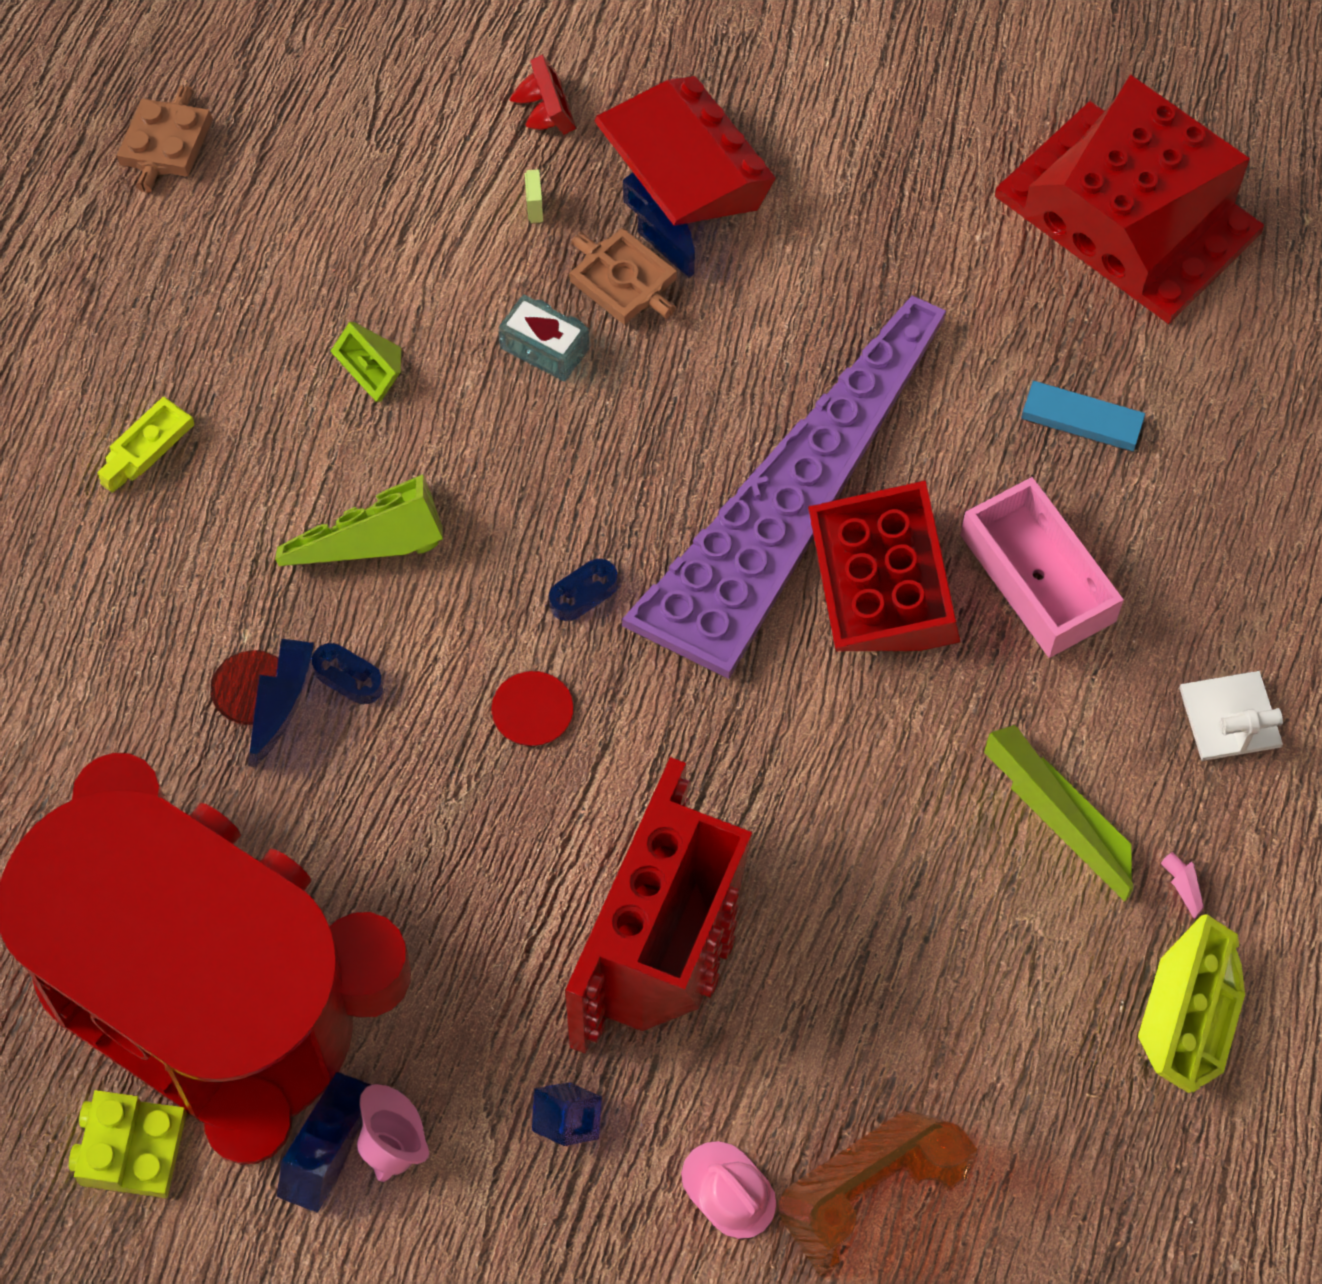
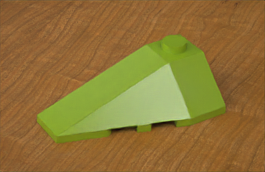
M424 475L417 476L375 495L378 501L367 509H357L354 506L343 512L344 515L338 518L336 525L329 528L328 524L318 525L278 546L275 557L278 566L406 555L413 551L421 554L432 550L439 544L438 541L443 539V527Z

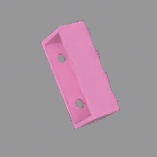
M1033 477L965 512L960 536L1048 658L1117 621L1124 599ZM1040 573L1043 579L1037 580L1033 577V574Z

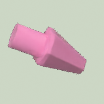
M1171 852L1164 858L1161 865L1175 877L1171 883L1176 887L1191 915L1196 920L1203 911L1204 905L1195 865L1192 862L1186 865Z

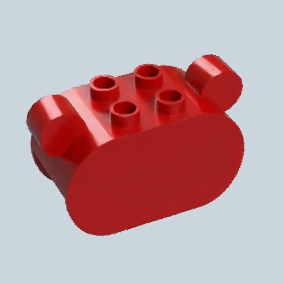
M110 753L97 757L82 769L75 780L72 800L57 807L38 821L25 834L10 856L0 880V934L3 942L16 961L29 972L33 979L38 999L53 1020L178 1107H184L188 1114L200 1122L223 1129L243 1130L228 1083L246 1077H258L274 1083L285 1094L291 1108V1116L294 1117L323 1094L340 1071L350 1047L353 1016L358 1018L377 1017L391 1011L404 999L411 983V966L406 944L399 928L388 918L372 912L351 913L337 919L329 926L319 906L305 892V889L312 882L310 876L290 857L275 849H269L264 857L258 861L234 845L241 837V833L218 810L207 804L199 803L189 816L166 801L155 771L144 759L130 753Z

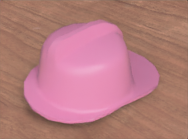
M374 1084L366 1087L360 1095L363 1126L357 1141V1148L362 1159L373 1167L377 1179L385 1182L392 1175L404 1173L412 1164L425 1162L429 1156V1149L419 1113L406 1096L387 1085Z
M720 1141L708 1142L693 1149L685 1159L681 1172L683 1188L693 1203L724 1235L743 1239L752 1238L768 1227L773 1220L776 1210L775 1192L766 1177L742 1151L728 1143Z

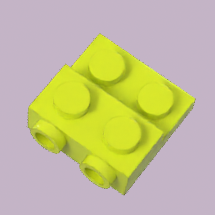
M94 1090L92 1102L84 1101L81 1107L79 1126L85 1128L82 1144H74L72 1146L69 1156V1170L75 1171L74 1178L83 1187L168 1198L187 1115L185 1108L142 1102L138 1096Z

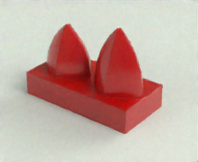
M543 54L530 60L534 73L526 77L517 86L509 99L510 102L532 103L543 99L529 115L525 124L526 127L541 130L557 126L563 135L577 129L556 70Z

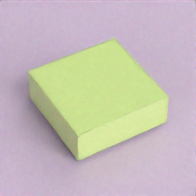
M526 170L524 174L528 221L530 223L543 222L539 170Z

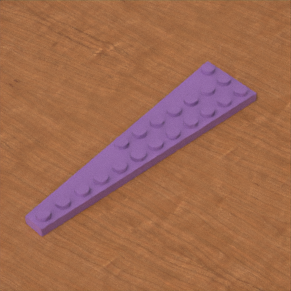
M912 295L880 330V334L872 339L862 350V355L850 368L847 367L838 377V382L833 388L819 398L815 403V408L804 420L801 419L742 484L737 494L725 503L714 521L706 529H702L688 550L681 557L678 556L663 578L656 585L653 584L622 618V626L729 679L814 538L808 506L837 500L945 320L946 310Z

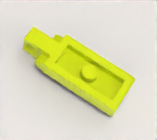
M162 397L109 446L111 452L105 458L107 464L97 472L100 484L113 493L126 483L128 478L133 481L139 475L141 476L195 425L193 417L166 397Z

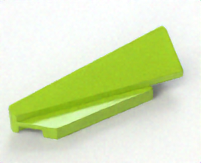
M1012 725L989 734L984 753L1013 781L1011 789L1125 902L1130 897L1134 888L1132 883L1131 843L1043 757H1039L1018 727Z

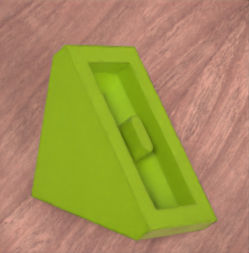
M355 322L348 323L330 351L376 402L382 401L401 373V347Z

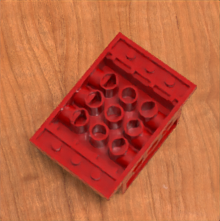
M1131 74L1106 111L1089 101L996 187L994 195L1167 324H1170L1260 236L1264 228L1262 222L1235 204L1250 158Z
M670 757L565 989L569 1048L586 1054L591 1041L599 1042L607 1019L603 1018V1016L637 1030L645 1031L698 1010L704 996L709 998L713 996L720 978V974L717 973L721 963L720 958L728 960L736 940L734 932L737 926L735 917L739 908L737 902L752 832L688 808L690 798H687L691 781L686 780V763Z

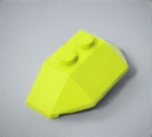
M1208 914L1201 915L1160 959L1138 1034V1038L1155 1072L1187 1093L1195 1092L1200 1086L1209 1083L1224 1073L1245 997L1242 964L1236 949L1239 947L1238 934Z

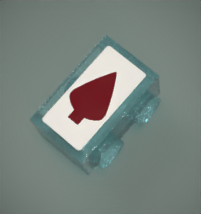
M524 294L498 327L501 349L563 382L568 379L589 350V328L579 319L572 316L567 317L553 310L546 302L534 300Z

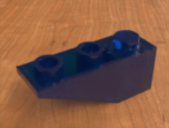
M340 1072L335 1073L281 1161L277 1190L278 1198L316 1213L319 1212L338 1179L363 1122L360 1109V1095L366 1087L372 1084Z

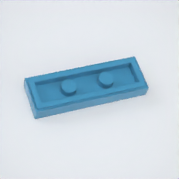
M1033 380L1021 419L1134 452L1145 413Z

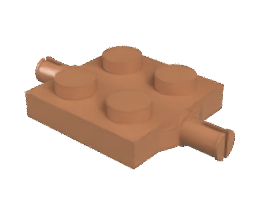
M184 85L179 86L175 99L172 102L166 103L141 99L116 157L120 165L138 168L143 171L136 184V187L142 192L146 190L147 193H150L159 175L176 174L188 177L213 118L209 109L188 106L194 91L187 85L185 88Z
M621 228L609 239L597 244L581 231L578 232V236L575 235L571 244L586 256L583 262L569 273L570 282L623 325H626L641 310L650 306L665 319L669 318V314L671 316L674 313L676 306L661 296V293L677 279V270L625 229Z

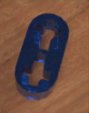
M594 559L558 581L549 592L552 614L560 620L572 621L614 594L618 586L617 569L614 564L605 559ZM597 574L599 577L607 575V583L602 584L600 581L593 583V575ZM563 595L568 599L574 597V605L570 606L567 602L560 605V597Z
M326 643L314 651L312 666L315 676L320 682L359 704H370L380 698L383 692L382 676L379 669L373 664L335 643ZM337 658L341 670L334 666H330L325 670L323 661L332 662ZM353 677L363 682L368 677L371 678L372 687L363 686L359 690L357 682Z

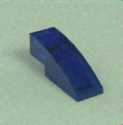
M632 172L623 179V202L638 215V233L690 278L695 273V249L688 224L674 226Z
M281 639L276 677L259 675L248 766L257 767L274 748L292 720L307 683L314 646L313 642Z

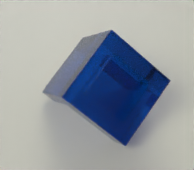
M572 1083L534 1088L533 1132L563 1146L598 1140L602 1096Z

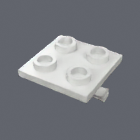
M1260 671L1180 685L1179 689L1201 761L1282 747L1283 743L1277 727L1283 724L1282 713L1279 708L1272 710Z

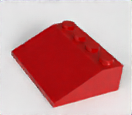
M696 76L666 80L597 115L594 120L674 226L758 211L776 179L765 165V162L757 155L743 134L738 131L724 113V110L716 103Z
M926 480L808 506L836 652L924 651L961 643Z

